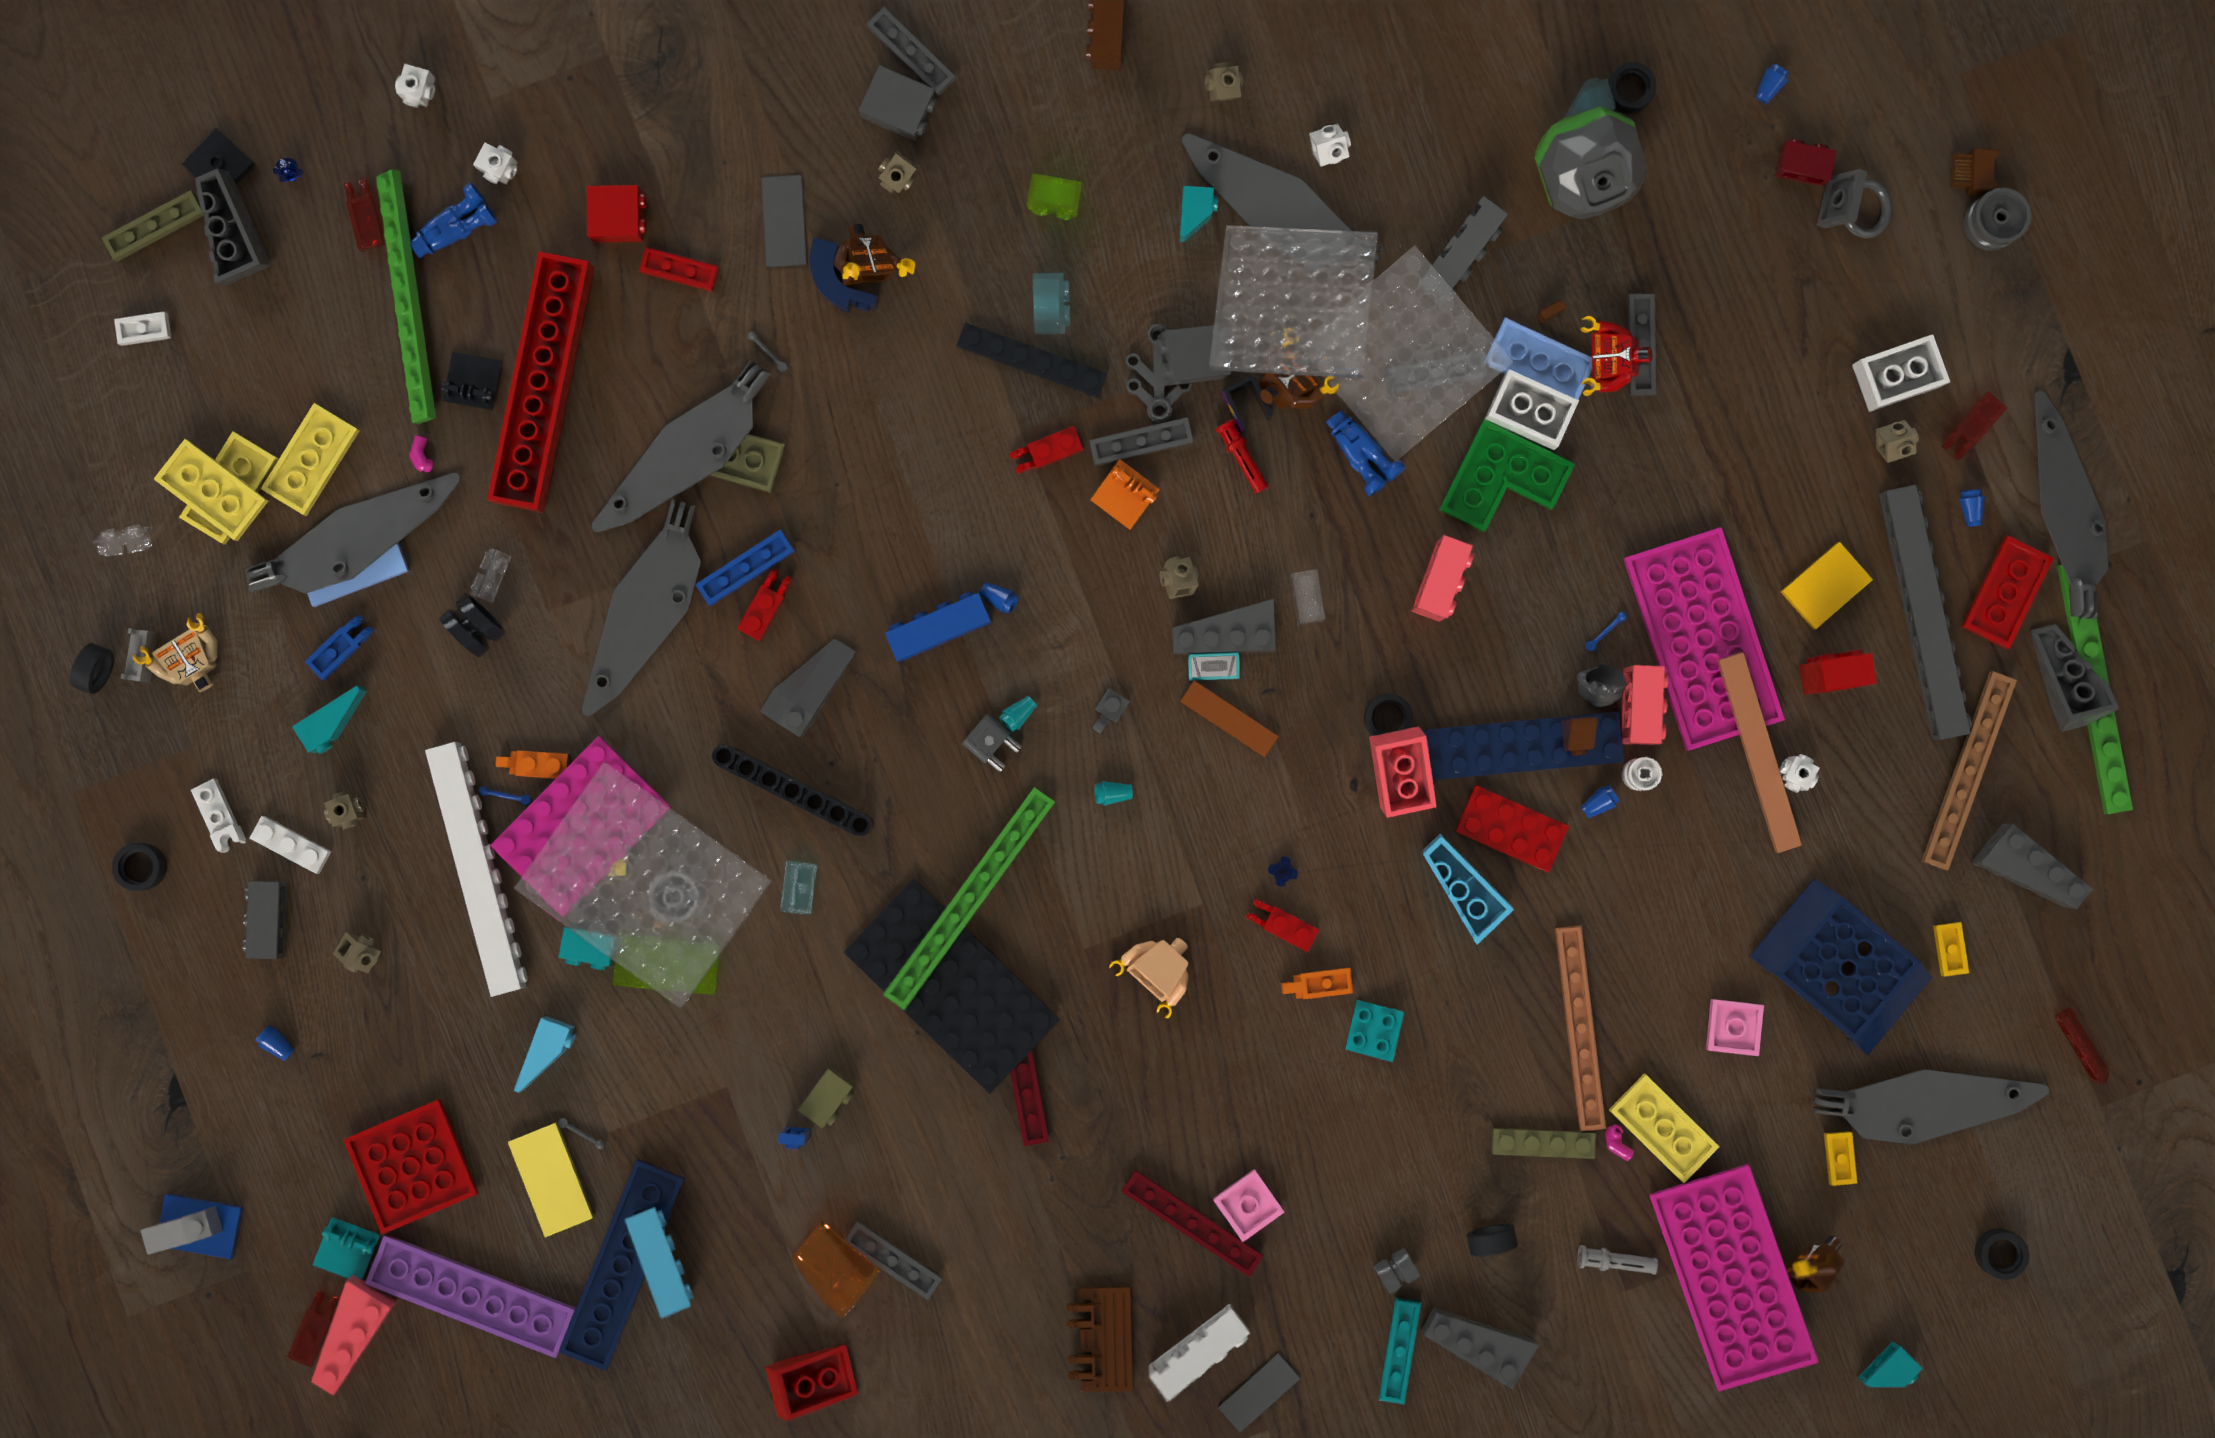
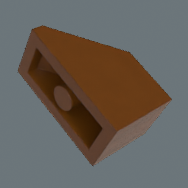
M1597 717L1562 721L1564 751H1571V756L1587 755V750L1594 749Z

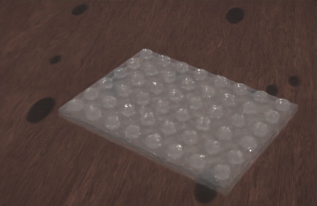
M604 762L514 889L675 1005L683 1008L772 880L607 762Z

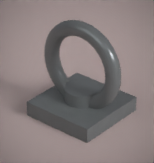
M1861 169L1833 175L1831 180L1825 185L1817 226L1828 228L1844 224L1857 237H1876L1886 229L1891 218L1892 203L1889 193L1880 182L1867 178V172ZM1864 188L1873 190L1881 202L1880 219L1871 228H1863L1855 222L1857 221Z

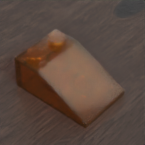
M822 1221L791 1258L822 1302L842 1318L881 1271Z

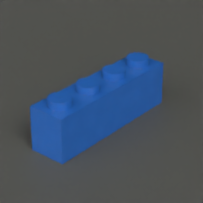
M972 591L958 597L960 601L950 605L949 601L935 607V612L927 615L926 611L912 616L913 621L907 624H903V621L889 626L890 631L886 632L885 635L896 661H904L990 624L991 620L979 593L973 594Z

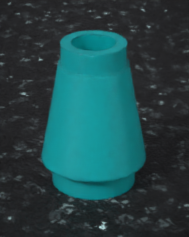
M1026 696L1024 699L1003 710V714L999 719L1011 732L1016 729L1019 730L1037 705L1029 696Z
M1107 781L1095 784L1096 804L1106 806L1133 798L1131 784Z

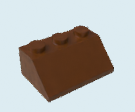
M1089 0V11L1094 12L1093 20H1088L1087 35L1092 36V45H1087L1086 60H1091V69L1121 70L1125 0Z

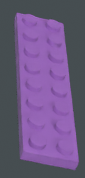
M388 1234L384 1235L365 1282L366 1285L554 1358H557L559 1355V1349L576 1310V1307Z

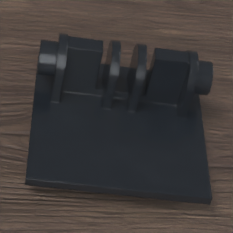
M452 352L447 382H442L441 392H444L443 401L493 410L502 361Z

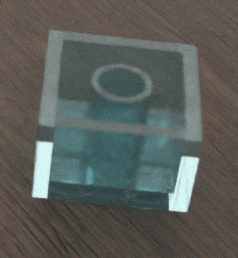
M1063 273L1033 274L1035 334H1065V326H1070L1069 306H1065V301H1070L1069 280H1064Z

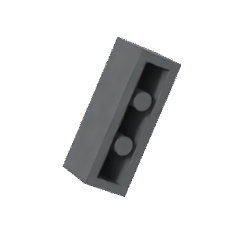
M248 881V886L245 888V900L248 901L247 911L244 914V926L247 927L246 937L243 940V951L246 952L245 958H285L287 881Z

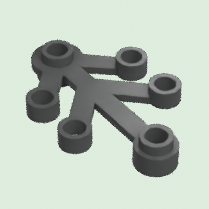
M1154 324L1148 330V340L1153 344L1154 373L1141 362L1139 355L1131 353L1126 357V366L1131 370H1136L1154 387L1153 398L1141 387V382L1138 379L1132 378L1126 384L1128 393L1136 395L1148 406V417L1155 423H1164L1169 420L1172 415L1171 405L1183 393H1188L1192 387V383H1188L1189 387L1187 389H1181L1179 384H1177L1164 398L1166 383L1160 371L1162 364L1161 354L1157 352V340L1153 338L1155 332L1163 333L1167 330L1162 324ZM1132 357L1138 360V363L1134 366L1128 362ZM1132 382L1137 383L1139 386L1135 391L1129 388ZM1162 407L1165 412L1162 415H1157L1155 409Z

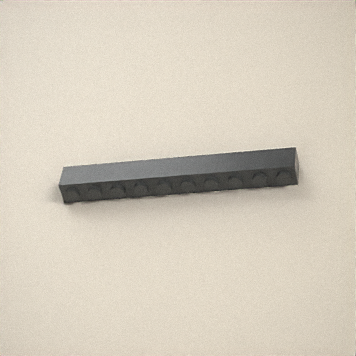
M1916 485L1885 491L1879 494L1932 741L1971 734L1969 729L1972 725L1971 718L1966 713L1964 706L1966 695L1964 690L1960 688L1959 683L1961 672L1958 664H1955L1953 655L1955 653V645L1948 633L1950 622L1948 616L1944 614L1942 605L1944 604V594L1939 589L1937 582L1939 571L1937 566L1933 564V544L1931 540H1928L1926 532L1928 521L1921 509L1923 503L1922 494L1919 490L1917 491Z

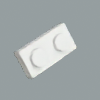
M166 312L114 319L117 343L121 346L171 338L169 317Z

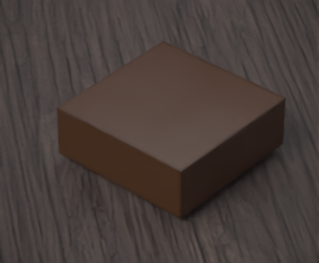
M1560 299L1540 310L1536 318L1542 324L1562 313L1567 307L1564 301Z

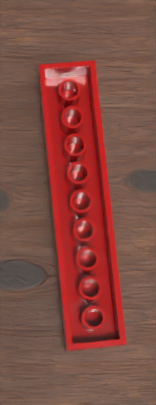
M538 251L487 500L495 504L540 513L545 511L594 273V267L589 261Z

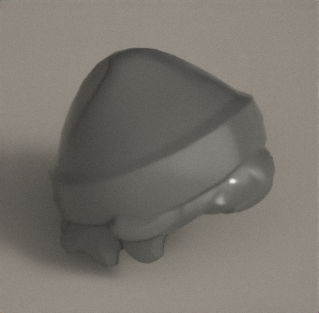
M1602 663L1599 667L1584 670L1577 674L1579 695L1595 707L1613 704L1622 697L1627 685L1625 675L1622 674L1621 670L1616 669L1615 666L1607 667L1605 663Z

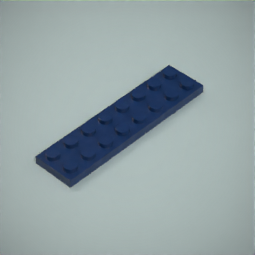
M1619 712L1422 730L1427 739L1432 780L1624 762ZM1597 717L1594 749L1587 750V755L1571 756V751H1564L1562 721Z
M640 1159L636 1160L559 1353L601 1370H608L645 1279V1273L625 1218L654 1207L656 1212L662 1211L667 1224L685 1180L684 1177Z

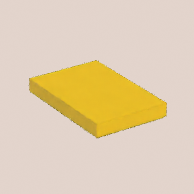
M1837 542L1787 585L1781 593L1812 629L1815 630L1873 579L1840 542Z

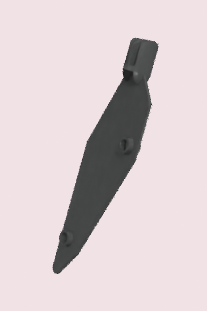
M1187 133L1182 137V143L1198 172L1273 251L1317 269L1348 260L1373 271L1376 270V265L1356 257L1355 254L1379 262L1381 258L1379 255L1361 248L1359 245L1383 253L1385 248L1356 236L1302 179L1195 135ZM1212 153H1216L1218 158L1215 161H1211L1209 156Z
M750 360L731 386L667 424L593 521L592 529L595 532H602L631 523L723 468L753 428V399L771 374ZM623 502V506L618 508L619 504Z
M2037 391L2034 398L2041 514L2070 582L2071 617L2096 619L2098 616L2096 586L2108 571L2106 521L2064 420L2043 391Z
M452 473L337 509L276 559L244 568L247 574L246 579L249 583V591L256 592L282 584L306 594L354 579L438 511L458 486L461 477L457 473Z
M671 499L663 530L614 589L582 706L584 715L591 716L619 696L687 613L701 560L689 537L696 505L691 504L685 527L682 528L681 525L687 503L681 501L675 524L671 525L677 500ZM600 677L606 678V686L602 687L598 684Z
M1922 1069L1850 1091L1816 1088L1817 1094L1831 1097L1815 1096L1814 1103L1826 1107L1814 1106L1813 1113L1844 1117L1864 1139L1916 1144L2019 1113L2047 1096L2049 1088L2047 1085L2040 1083ZM2014 1089L2013 1095L2009 1096V1092Z

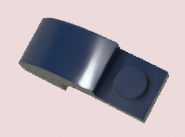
M813 238L809 259L810 270L813 280L823 297L834 307L850 313L852 304H855L856 309L869 312L870 309L877 310L879 303L877 295L848 288L838 280L834 260L839 244Z

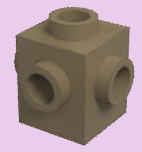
M1229 62L1214 64L1215 68L1207 71L1205 87L1209 91L1210 102L1232 100L1241 97L1240 87L1243 86L1242 73L1239 72L1238 66L1230 67Z
M896 151L891 159L886 157L878 168L881 172L878 178L882 180L880 185L891 193L894 190L898 193L902 189L907 191L915 180L912 175L917 169V165ZM898 171L901 175L895 177L892 172Z
M1905 420L1876 429V449L1887 463L1916 454V443L1919 441L1918 433Z
M1181 557L1170 558L1166 561L1160 572V582L1163 587H1166L1169 599L1193 595L1199 585L1197 581L1198 571L1196 566L1192 565L1190 557L1182 559Z
M346 791L331 795L332 800L324 803L326 807L324 810L325 818L333 827H342L345 830L358 825L357 821L366 818L363 802L357 794H347Z
M346 932L333 954L346 969L357 973L358 970L369 973L372 966L377 963L381 951L374 945L375 940L369 936L361 934L358 937Z

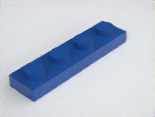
M779 530L695 585L711 607L793 554L795 550L782 530Z

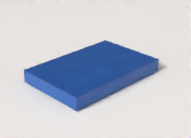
M166 1194L159 1224L216 1206L223 1229L222 1232L171 1249L232 1259L234 1258L243 1207Z

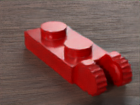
M1072 426L1029 443L1026 447L1015 450L1009 455L1011 459H1018L1026 454H1031L1033 461L1020 464L1015 468L1016 473L1020 474L1083 451V447L1075 427Z
M774 568L767 576L764 585H761L737 628L758 641H761L792 582V578L786 576L781 582L777 593L770 590L778 576V570Z
M1255 898L1253 904L1261 910L1270 912L1266 922L1253 913H1247L1245 918L1262 926V929L1308 952L1319 929L1275 906L1271 907Z

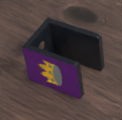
M1253 375L1224 389L1222 392V397L1233 419H1235L1241 434L1246 432L1247 427L1231 397L1232 394L1250 386L1267 421L1271 420L1273 416L1269 405L1261 399V389Z

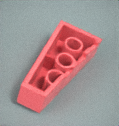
M352 1275L346 1281L311 1381L331 1395H334L340 1389L397 1302V1300L381 1290L366 1285L365 1280H361L355 1275Z

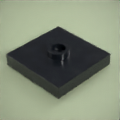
M216 128L182 165L196 178L217 168L230 171L235 184H237L255 163Z

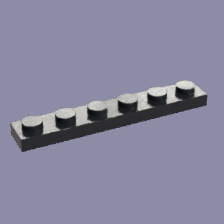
M966 322L957 343V348L1098 399L1107 377L1105 372Z

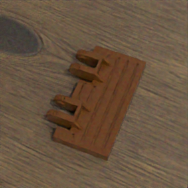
M1130 1286L1079 1287V1300H1091V1302L1067 1304V1311H1091V1319H1069L1067 1327L1080 1328L1081 1351H1092V1354L1068 1356V1363H1092V1370H1073L1068 1372V1378L1081 1380L1082 1392L1133 1391Z

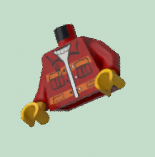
M1592 316L1582 318V320H1588L1591 323L1590 329L1580 328L1582 332L1596 331V333H1592V378H1586L1581 383L1582 385L1589 384L1591 390H1584L1582 392L1583 395L1589 396L1595 390L1598 393L1618 391L1631 382L1632 377L1639 375V363L1652 361L1651 347L1639 348L1638 339L1633 337L1629 330L1616 323L1600 320L1596 322Z

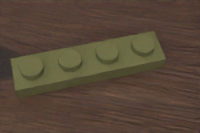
M190 190L103 236L102 240L112 259L118 262L204 216V213L201 212L200 203L195 193Z
M1492 1128L1491 1153L1493 1155L1595 1159L1596 1133Z

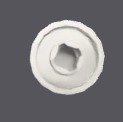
M1634 758L1623 766L1622 780L1632 790H1651L1661 781V767L1652 758Z

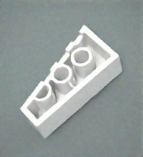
M1229 1304L1149 1364V1377L1169 1402L1192 1381L1203 1375L1210 1366L1224 1359L1228 1354L1227 1352L1234 1346L1237 1348L1248 1340L1247 1335L1250 1334L1249 1328L1232 1305Z

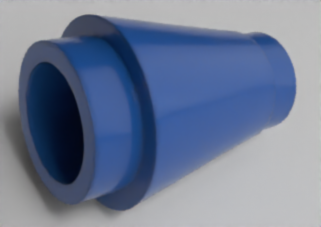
M1776 64L1766 68L1755 98L1764 104H1768L1788 82L1789 72Z
M1982 489L1960 491L1961 497L1958 499L1966 526L1982 525L1985 495H1982Z
M986 582L980 591V595L1001 613H1012L1019 600V596L1015 595V591L990 584L989 582Z
M1608 784L1604 788L1601 786L1580 807L1590 819L1593 816L1615 808V804L1620 802V800Z
M268 1025L255 1039L259 1043L258 1047L279 1059L281 1058L283 1061L295 1051L277 1027L273 1028Z

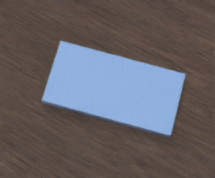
M1504 318L1485 359L1486 366L1505 374L1510 369L1577 400L1585 384L1582 385L1581 383L1584 379L1589 378L1592 371V357L1508 318Z
M399 542L354 579L307 593L313 607L319 606L409 572Z

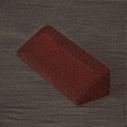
M2067 1008L2056 1014L2054 1017L2091 1081L2103 1085L2107 1083L2109 1071L2073 1010Z

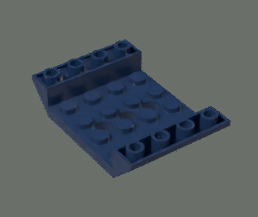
M1812 879L1749 955L1765 971L1778 977L1848 1036L1847 1040L1867 1056L1932 979V976L1918 959L1844 897L1816 879ZM1863 941L1867 942L1870 947L1869 953L1865 956H1861L1857 950L1858 945ZM1850 961L1853 965V972L1846 976L1842 973L1841 966L1844 962ZM1829 981H1834L1837 985V991L1833 995H1828L1825 992V985Z

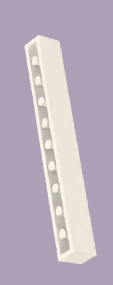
M459 742L425 750L490 996L493 997L525 988L528 976L525 968L521 967L519 957H521L520 946L517 942H514L512 935L515 932L514 923L507 916L506 908H508V901L506 895L501 893L500 890L501 875L499 870L495 869L492 860L495 859V852L487 841V823L484 819H481L479 810L482 809V804L479 796L475 795L473 789L475 778L473 772L468 770L466 763L469 760L467 749Z

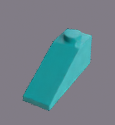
M356 686L292 726L309 753L318 752V754H322L333 747L331 743L338 740L367 693L365 687Z

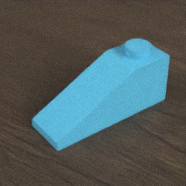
M548 1016L540 1019L514 1091L519 1093L525 1090L567 1048L570 1049L576 1037V1034L573 1033L575 1026Z

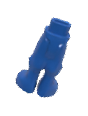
M469 182L463 188L465 198L460 203L446 207L444 211L425 224L421 232H416L417 236L410 240L411 247L419 258L427 253L432 255L437 250L445 248L460 239H465L472 233L473 229L479 226H492L498 222L494 212L486 204V200L472 182ZM477 209L469 218L461 220L464 215Z
M1342 410L1326 422L1333 430L1331 435L1335 436L1341 450L1349 460L1350 466L1363 476L1366 482L1364 490L1369 497L1381 490L1386 485V481L1388 483L1406 469V466L1401 461H1389L1383 455L1379 443L1375 442L1359 424L1354 422L1352 417L1348 418ZM1368 460L1374 462L1385 480L1371 468Z

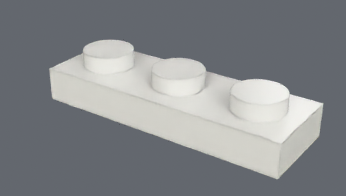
M261 816L250 836V839L316 874H320L331 853L325 847L266 816Z

